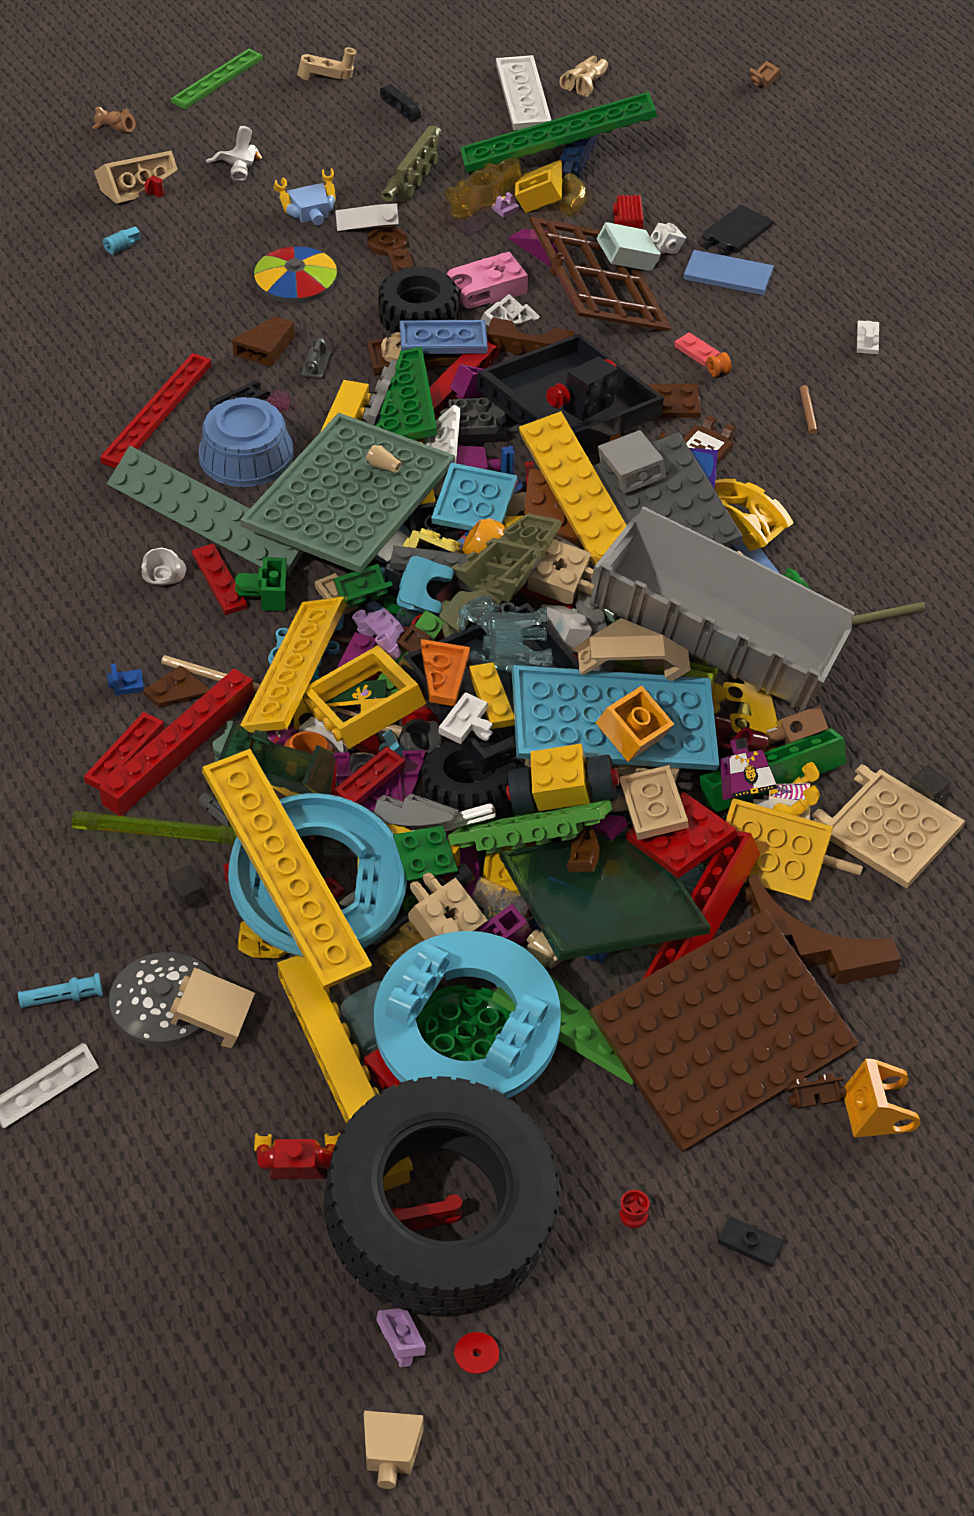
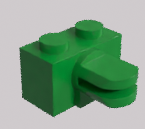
M263 557V567H259V574L239 573L235 578V591L238 593V596L261 597V610L285 611L287 558Z

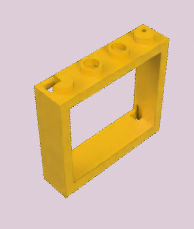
M379 645L309 684L304 693L306 698L303 699L309 711H313L316 719L319 722L322 721L326 730L329 733L332 732L336 741H342L348 749L426 704L419 685ZM379 671L399 689L396 693L344 723L325 703Z

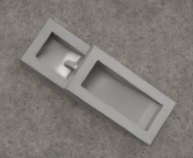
M409 794L404 801L383 795L377 800L374 814L383 822L404 826L438 824L453 820L459 813L458 809L414 794Z

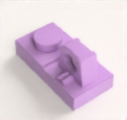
M399 1308L378 1311L376 1320L395 1358H397L399 1367L411 1366L414 1356L425 1355L426 1345L407 1309L406 1311Z

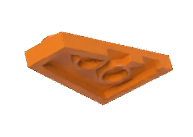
M421 639V652L430 702L455 706L470 655V647Z

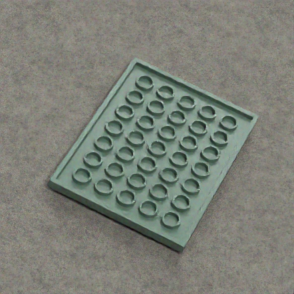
M338 413L240 519L241 527L355 572L362 573L447 473L450 464L455 463V455ZM373 445L383 446L402 462L396 474L370 466V463L366 461V456Z

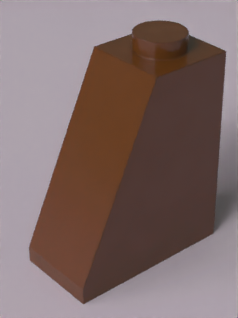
M275 316L235 337L232 340L234 356L272 367L295 338L294 322Z

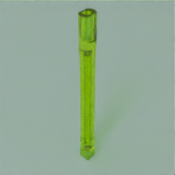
M74 811L72 816V828L166 836L215 841L233 845L237 837L232 826L107 815L84 811Z

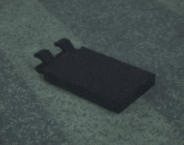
M739 205L705 230V233L701 236L705 241L700 246L708 249L717 243L718 247L721 248L717 252L718 255L726 256L731 251L737 254L773 226V220L743 205Z

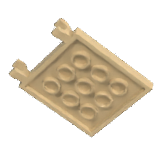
M861 764L855 770L858 775L854 780L862 784L863 787L833 818L823 810L817 809L812 814L813 821L833 826L831 842L907 889L963 828L965 820L881 769L874 773L867 766Z

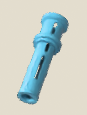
M95 973L93 977L82 979L73 977L69 980V983L18 992L21 1009L67 999L78 1002L81 998L94 995L103 997L99 973Z

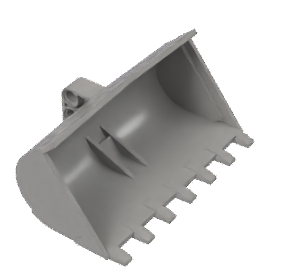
M644 506L640 513L632 518L594 566L591 583L594 584L590 601L591 606L595 607L597 604L601 611L606 609L627 621L664 635L688 650L690 662L705 666L711 665L720 669L724 674L732 675L734 679L739 678L757 687L756 690L758 691L761 689L766 691L765 694L768 696L772 694L791 703V708L795 706L800 707L799 712L804 711L811 696H817L852 630V617L855 613L772 569Z

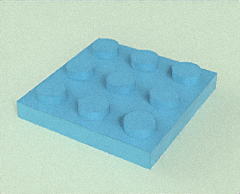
M451 463L432 515V523L468 531L481 519L491 518L504 524L518 482V476Z

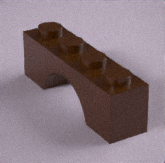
M493 317L486 332L487 342L498 346L499 351L511 352L516 355L531 352L575 335V331L553 328L550 332L542 335H528L517 330L513 321Z

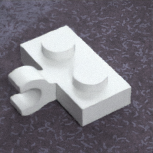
M465 692L439 726V734L461 744L470 731L473 730L479 738L487 741L492 735V731L489 730L492 727V723L481 719L487 710V702Z

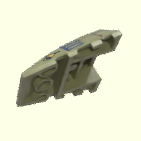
M527 513L503 530L504 535L502 537L490 539L486 542L487 547L477 554L473 551L466 556L468 561L461 566L455 564L451 568L454 570V574L472 591L484 589L502 601L510 602L535 571L551 546L562 525L561 520Z

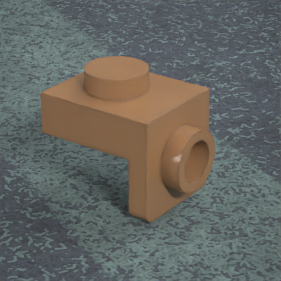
M768 61L757 71L753 68L749 70L750 80L757 87L761 85L767 88L781 75L780 69Z

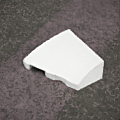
M508 294L500 302L497 301L483 314L481 320H485V324L489 326L493 317L511 320L514 326H518L529 319L536 321L540 316L527 304L522 306Z

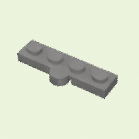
M391 360L389 367L384 366L380 377L382 381L378 380L374 391L377 394H372L368 405L371 408L367 407L362 420H365L368 424L374 425L376 418L381 412L387 391L391 388V379L396 372L395 366L397 361Z

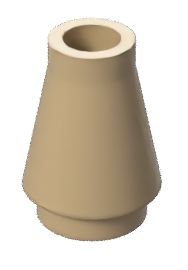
M373 445L366 456V461L370 463V466L391 471L395 474L402 465L400 460L395 458L381 445Z

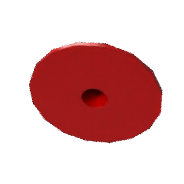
M472 1332L459 1339L455 1345L454 1356L461 1369L468 1373L481 1374L486 1373L495 1366L499 1358V1348L496 1341L486 1333Z

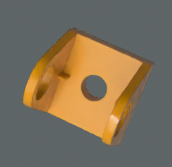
M865 1059L843 1087L845 1090L844 1101L854 1137L912 1132L920 1126L921 1122L917 1113L887 1103L884 1090L900 1089L908 1083L909 1079L905 1070L875 1059ZM888 1077H901V1079L895 1083H882V1081ZM900 1120H913L906 1126H893Z

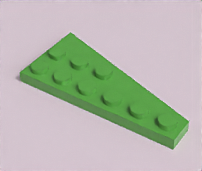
M550 975L560 1001L561 1020L558 1041L632 1085L634 1081L589 1015V1011ZM499 987L494 992L491 1000L507 1010L515 1012L516 1007L512 999Z

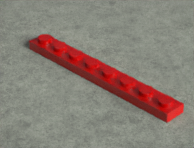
M192 353L100 456L101 463L116 468L129 446L138 450L212 366L211 359Z

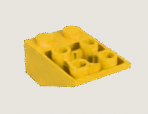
M561 160L528 172L515 183V196L525 213L562 199Z

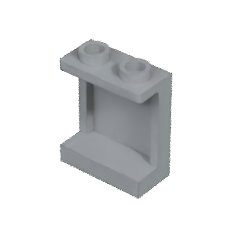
M641 430L598 446L600 462L605 461L616 474L620 490L624 494L666 478L664 459Z

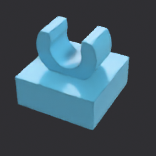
M389 729L383 734L386 742L381 744L378 749L382 751L387 746L399 756H402V751L405 750L400 744L399 736Z

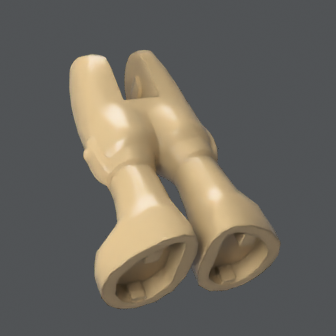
M596 56L589 57L578 64L575 69L565 72L560 77L559 83L561 88L571 91L576 86L578 94L588 97L593 91L592 81L597 80L605 73L608 62L605 59H601L597 63Z

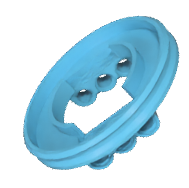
M305 793L279 799L300 837L320 835L336 839L348 846L359 858L353 904L341 911L362 948L364 949L371 945L395 921L406 892L407 878L392 831L378 816L367 808L339 796ZM236 837L230 856L228 881L231 897L239 915L255 934L270 945L290 954L304 957L240 840Z
M458 931L441 934L420 942L405 952L391 966L383 978L376 995L374 1028L377 1045L386 1065L400 1082L411 1079L417 1081L418 1078L432 1076V1079H436L437 1076L451 1077L454 1080L462 1078L470 1080V1083L473 1084L478 1082L489 1086V1090L493 1091L495 1089L504 1094L506 1099L527 1088L541 1075L549 1064L559 1039L560 1001L550 975L543 965L526 949L513 941L490 933ZM443 976L446 981L466 976L486 979L502 988L512 999L516 1007L515 1012H511L501 1034H497L496 1040L489 1049L486 1058L475 1061L450 1059L434 1051L422 1038L417 1027L416 1018Z

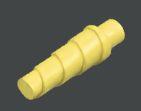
M741 702L737 714L751 715L749 703ZM737 718L738 727L745 728L748 721L744 718Z

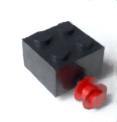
M598 356L568 371L566 386L558 383L554 387L548 388L546 392L547 402L556 409L561 408L563 405V410L580 421H584L613 405L618 368L611 360H604Z

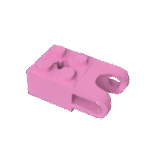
M510 251L453 268L447 273L452 280L458 276L462 277L454 282L458 290H461L460 302L467 309L487 303L500 302L508 294L516 297L526 294L528 291V274Z

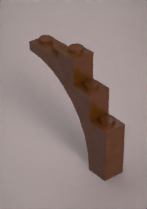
M757 874L747 877L746 887H743L742 893L744 901L746 903L750 902L752 907L750 909L751 918L766 910L806 968L826 964L827 974L829 977H834L836 985L898 973L901 958L892 938L874 940L850 939L809 927L792 917L773 900L765 890Z

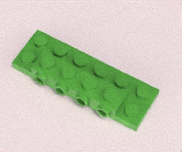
M609 799L590 804L475 823L456 829L448 835L450 845L459 844V848H464L476 844L477 851L486 850L487 854L499 852L502 850L501 847L511 846V849L523 848L527 846V842L536 841V845H542L552 842L551 838L561 837V840H570L576 838V834L584 829L582 822H584L585 826L600 823V820L606 818L605 815L612 810Z

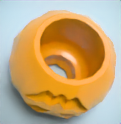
M491 518L478 520L463 543L462 553L469 555L475 551L478 554L487 547L486 542L490 539L502 537L504 535L503 530L507 527L500 521Z

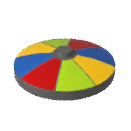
M300 246L286 247L265 255L255 267L254 279L260 292L273 300L285 303H303L324 296L334 287L337 280V268L334 261L327 254L319 250Z

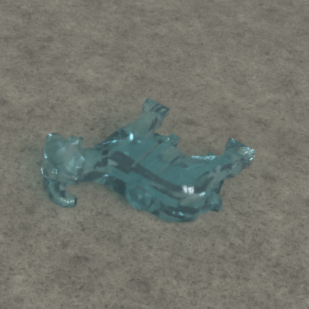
M488 595L473 599L460 608L459 628L464 631L465 622L470 620L484 629L487 636L483 637V650L488 651L489 662H493L497 669L512 672L514 665L535 667L552 665L551 648L537 652L523 644V640L546 641L547 632L545 628L529 626L541 625V622H547V608L539 609L534 613L492 612L499 610V605L494 604Z

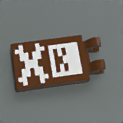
M709 415L702 427L695 425L683 439L689 448L718 450V464L733 448L732 439L735 435H732L736 427L727 424L722 434L714 431L716 427L713 426L717 418Z

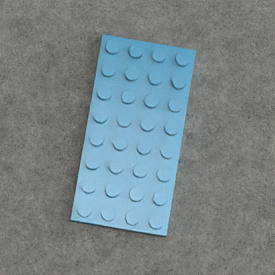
M514 665L512 668L517 758L531 759L530 751L582 743L587 762L590 757L607 754L610 755L613 764L653 767L669 765L670 768L717 770L719 767L710 678L680 676L674 681H670L665 678V675L591 670L582 675L579 669ZM643 686L675 725L662 740L627 762L595 722L607 707L638 687Z

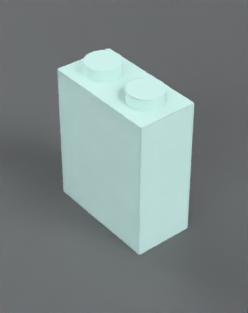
M605 222L597 237V241L611 264L648 271L653 270L661 255L647 231L643 229Z

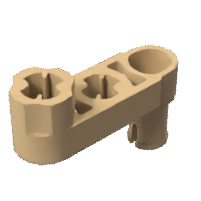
M349 47L345 48L342 62L308 54L302 55L297 75L304 80L313 78L315 74L337 79H350L354 70L353 62L356 50Z

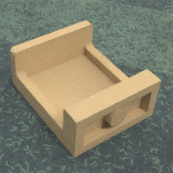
M194 967L191 976L185 975L179 987V991L183 992L181 999L176 997L169 1012L174 1014L171 1024L176 1025L178 1019L184 1020L224 1037L221 1046L232 1048L255 993Z

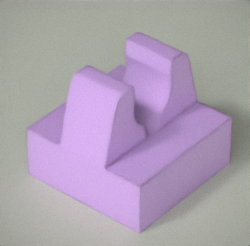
M509 192L506 193V197L498 196L496 201L491 203V208L503 218L519 211V205L516 204L514 196Z

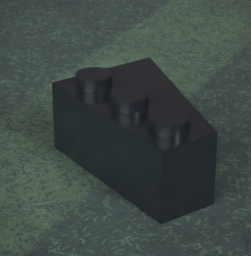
M390 562L385 567V583L392 582L393 586L388 590V594L398 597L404 571L390 569ZM453 577L448 582L436 580L429 582L426 587L428 595L441 603L446 600L451 601L459 592V578Z

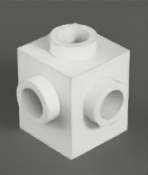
M658 223L650 236L661 254L678 253L686 239L681 231L671 223Z

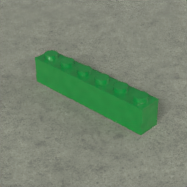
M832 728L764 752L776 784H791L799 776L802 778L805 776L802 768L809 762L815 764L819 774L846 764L844 738ZM721 769L700 776L702 802L714 813L725 811L729 808L732 799L723 800ZM769 791L736 797L735 799L748 802L754 798V795H767Z

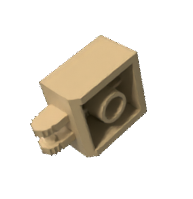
M553 540L541 562L529 577L527 589L566 604L573 603L578 590L592 595L594 584L583 580V578L592 579L594 569L588 567L591 553Z
M426 873L423 875V880L431 891V895L426 892L418 881L410 884V889L419 903L410 910L408 917L424 940L445 933L475 931L488 921L456 877L444 886H441L433 874Z

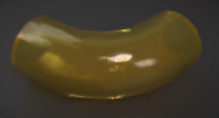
M573 173L565 175L562 179V191L567 195L559 200L561 211L569 217L583 208L588 196L585 184Z

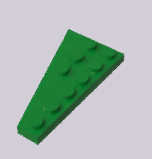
M422 347L400 351L395 366L396 372L390 382L391 388L387 391L380 412L381 418L376 426L412 440L438 435Z

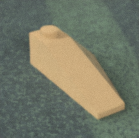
M166 151L107 163L94 172L100 190L116 204L135 200L139 197L138 193L145 189V182L154 175L163 180L178 169L172 151Z

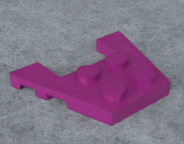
M425 750L402 751V758L406 760L403 772L395 774L361 802L360 805L374 813L377 800L383 795L404 801L409 794H413L425 760ZM349 752L329 753L327 756L332 774L335 758L337 759L336 782L338 786L353 774L350 770Z

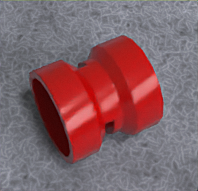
M627 1191L622 1196L620 1202V1220L629 1228L642 1227L648 1220L649 1199L642 1191Z

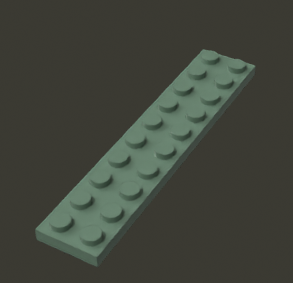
M132 446L128 447L107 482L108 486L259 567H263V557L287 558V578L304 552L241 527L240 519L249 511V508Z

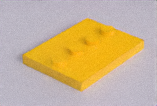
M733 798L726 822L733 826L736 831L751 833L761 853L748 876L757 874L765 889L811 902L833 826Z

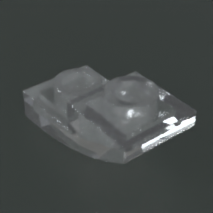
M482 877L479 878L471 896L476 905L497 914L510 904H513L523 917H525L532 901L527 896Z

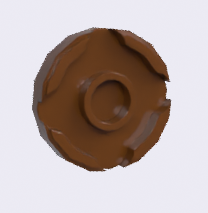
M379 227L371 231L367 237L368 248L376 254L388 256V251L405 249L408 242L406 234L401 229L395 227H388V229Z

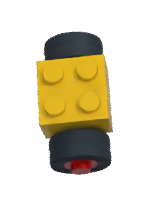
M582 743L530 751L531 767L511 769L508 773L507 797L511 801L516 815L590 804L589 786L594 802L609 799L610 801H615L617 799L619 776L617 769H614L610 755L593 756L588 758L587 762Z

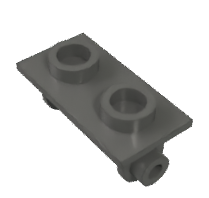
M318 338L314 341L313 347L310 348L303 366L301 376L322 379L332 352L331 349H326L324 339Z

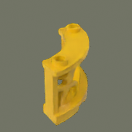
M736 479L715 480V491L741 532L742 541L749 551L765 547L780 532L793 524L791 517L776 499L773 501L764 494L765 490L749 482L746 484L737 482ZM728 504L744 506L749 509L751 514L742 513Z

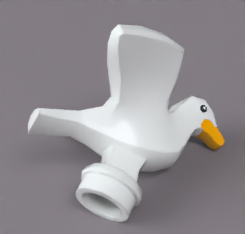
M240 126L235 148L230 151H220L213 157L206 159V162L211 163L224 160L233 166L230 170L233 180H246L249 173L247 167L252 165L254 158L261 160L262 156L254 145H249L252 130L249 127Z

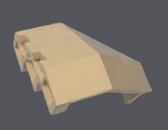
M622 618L572 648V650L578 653L579 671L582 675H585L607 660L643 659L644 669L649 672L664 665L665 678L670 681H674L691 670L689 653L686 648L664 635Z

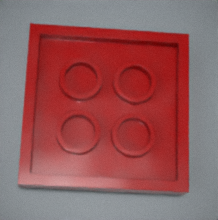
M685 792L679 796L688 819L689 828L637 840L634 827L625 832L626 839L677 878L683 876L737 837V831L733 826Z

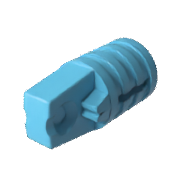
M137 227L121 230L104 238L103 245L111 255H114L121 250L123 251L134 245V242L140 240V231Z

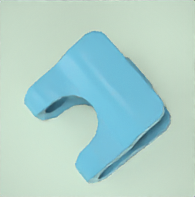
M419 556L411 557L400 582V590L396 601L398 606L421 613L427 610L435 616H440L442 603L432 599L428 595L426 587L429 582L434 580L442 582L451 581L454 570Z

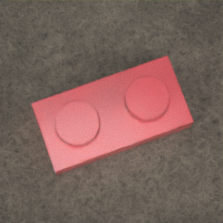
M689 332L674 341V347L703 366H707V357H717L720 353Z

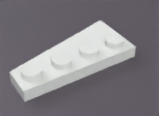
M453 405L436 420L438 435L425 438V443L428 446L455 455L456 463L460 408ZM447 473L433 488L434 494L438 497Z

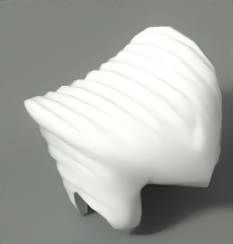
M162 547L147 552L144 555L141 566L142 578L148 583L159 586L180 582L187 570L185 563L176 553Z

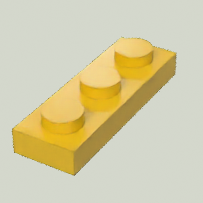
M494 663L469 666L468 673L477 697L487 702V710L484 715L486 720L492 723L490 730L513 726L515 724L514 714Z

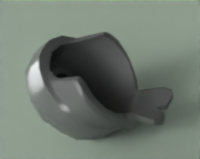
M414 719L403 726L399 740L405 751L425 750L426 758L435 747H440L443 735L439 734V724L437 722Z

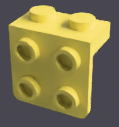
M429 529L413 530L410 538H407L403 544V547L428 549L429 544L432 543L451 552L463 554L460 542L444 537L439 539L440 534Z

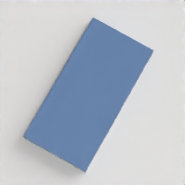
M694 250L683 279L764 295L774 265Z
M485 320L400 321L401 351L422 347L423 354L487 353Z

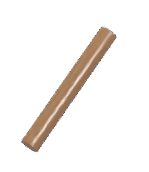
M804 385L800 387V393L809 434H816L818 430L808 386Z

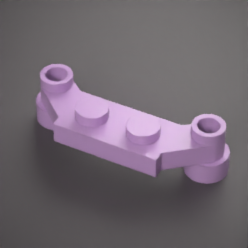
M385 608L366 613L365 610H359L353 615L352 618L358 626L359 634L371 637L376 635V643L393 660L401 655L402 651L396 642L400 634L405 630Z

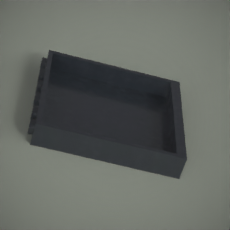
M576 334L478 371L476 390L521 426L561 411L582 448L661 416L664 401L663 396L581 334ZM598 356L604 360H611L617 366L618 375L613 405L596 415L580 421L563 410V405L561 408L556 409L547 402V389L554 387L558 383L566 386L568 371Z

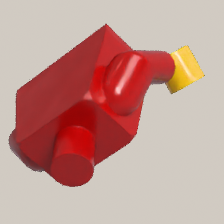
M341 1133L334 1136L325 1134V1148H322L315 1139L274 1140L271 1148V1134H268V1136L255 1134L254 1151L257 1152L258 1165L262 1169H270V1179H324L325 1169H329L332 1153Z

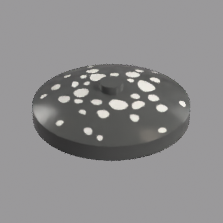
M161 952L137 959L120 972L111 987L109 1006L115 1025L130 1039L151 1046H169L191 1039L204 1029L181 1019H178L176 1025L171 1024L174 1014L169 1011L175 998L181 999L183 992L179 991V987L185 975L190 977L194 967L213 975L212 972L199 960L181 953Z

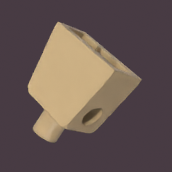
M364 1411L367 1470L379 1471L377 1480L379 1487L384 1489L395 1488L397 1473L411 1474L423 1434V1415Z

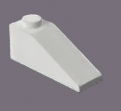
M397 203L336 210L337 231L398 227Z
M542 604L541 610L549 628L571 653H577L572 648L588 639L592 632L585 615L565 606Z

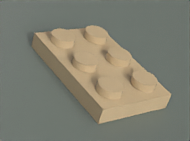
M669 765L619 777L620 786L637 840L689 828L688 819Z

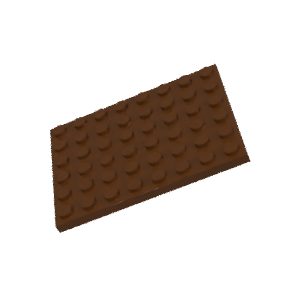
M766 910L591 1008L588 1012L681 1152L781 1093L791 1085V1081L809 1076L859 1044Z

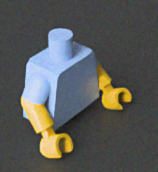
M332 168L330 176H326L324 169L322 170V180L326 182V185L320 183L287 190L286 193L287 180L282 178V186L278 185L277 180H275L273 186L274 190L280 193L279 198L285 213L298 218L301 223L312 221L314 225H321L324 222V218L329 217L328 211L333 209L336 202L334 184H332L334 178Z

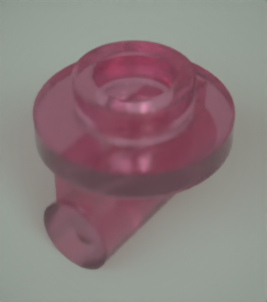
M277 390L268 397L267 402L278 410H288L291 400L286 392Z

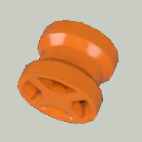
M726 352L719 353L717 357L709 356L706 359L707 369L713 377L719 376L720 373L726 374L731 372V360Z

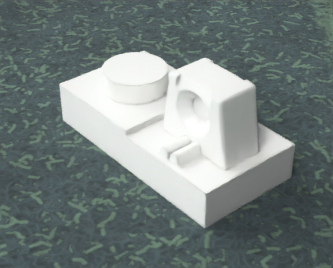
M858 321L857 353L878 354L879 322Z

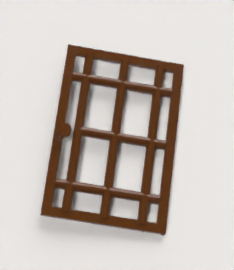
M530 216L529 221L552 264L549 272L559 278L578 316L662 331H670L672 329L639 269L628 267L632 275H629L625 266L615 265L619 273L602 270L592 250L604 252L599 242L588 241L584 237V235L598 237L601 230ZM543 227H546L548 233H545ZM557 230L572 232L576 238L559 235ZM550 242H554L558 250L557 254L555 253ZM565 245L580 247L592 268L575 265ZM563 262L566 265L580 293H576L571 281L569 280L562 266ZM580 274L597 277L607 298L590 295ZM608 280L624 282L635 303L618 300ZM635 285L639 286L649 306L645 304ZM582 303H585L588 309H585ZM596 305L613 308L616 314L599 311ZM624 310L639 312L644 319L627 316ZM652 315H655L657 321H654Z

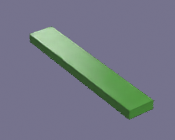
M247 49L172 97L171 103L183 109L189 108L263 60V55Z

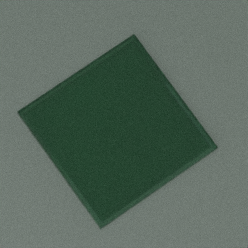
M620 832L613 840L604 835L597 836L600 849L598 862L593 872L568 871L567 863L571 855V844L568 841L501 852V861L559 961L710 933L711 926L681 880L626 839L625 832Z

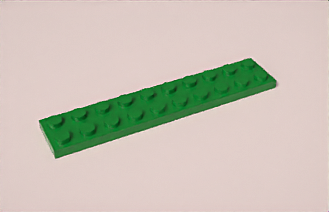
M646 92L462 146L460 149L466 172H476L484 167L497 166L501 162L514 161L519 157L534 155L546 149L551 150L559 145L572 144L576 140L592 138L603 132L609 133L617 128L630 127L634 123L650 121L652 118L657 117V113L650 93Z

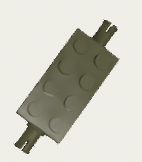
M428 126L397 167L396 175L388 180L386 188L381 192V197L384 201L390 202L397 195V201L405 202L408 197L413 196L416 186L421 185L424 175H428L431 166L435 165L438 161L437 144L438 137L441 135L439 127Z

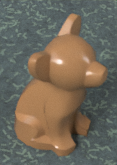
M101 107L95 108L94 121L96 124L92 126L93 129L107 124L115 130L129 133L136 127L134 117L127 108L123 109L122 112L112 111L109 113Z

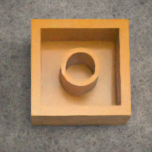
M643 686L638 687L607 707L595 722L627 762L662 740L675 725Z

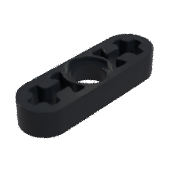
M389 84L380 89L381 99L394 109H398L399 113L412 122L421 117L419 106L393 85Z

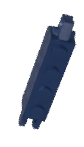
M598 134L592 138H583L566 145L560 158L562 161V181L570 182L572 178H580L598 138Z

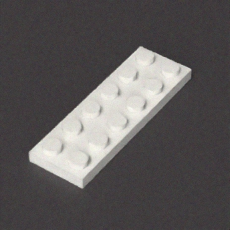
M533 55L496 58V67L513 130H520L551 121Z

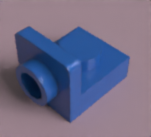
M116 663L111 664L112 673H107L109 688L114 687L115 695L143 692L144 686L141 669L117 672Z

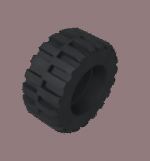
M412 266L409 269L405 267L399 272L394 271L384 279L379 287L378 305L380 322L387 331L390 330V333L394 334L400 332V321L457 320L459 311L456 283L446 273L442 274L440 270L436 268L433 270L426 266L424 268Z
M447 740L441 743L439 748L435 747L424 760L422 767L424 798L458 809L459 812L491 803L496 810V817L486 821L503 819L508 815L507 812L510 813L513 810L511 801L507 797L506 787L508 786L509 770L519 769L517 759L482 774L457 742H448ZM467 780L481 781L477 783H460Z

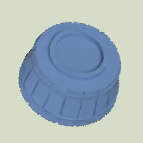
M235 398L218 404L207 414L202 427L199 462L204 472L214 480L237 487L262 485L280 477L293 461V443L286 429L284 418L279 410L269 402L257 398Z

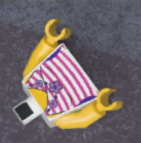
M813 762L807 763L802 768L805 776L802 778L799 776L791 784H776L777 789L769 790V795H754L753 804L810 820V806L817 803L820 793L815 785L810 787V783L807 782H813L819 778L818 769Z

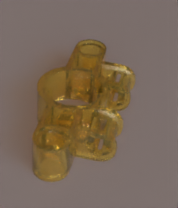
M508 158L497 165L487 163L483 166V169L474 171L466 181L460 180L455 187L446 189L445 196L448 202H450L452 216L457 219L465 218L482 206L496 204L498 196L504 199L506 191L513 187L522 177L520 160L518 158Z

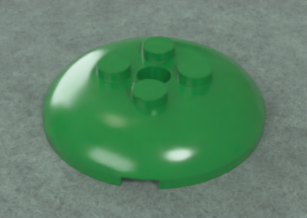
M456 985L443 988L431 994L417 1016L416 1023L424 1041L437 1053L454 1060L475 1061L487 1057L489 1049L496 1040L497 1034H501L511 1011L491 1000L494 994L492 990L483 987L482 990L466 988V985Z

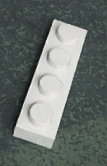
M84 1043L80 1044L1 1094L0 1126L2 1128L7 1127L98 1069L99 1067L87 1045Z

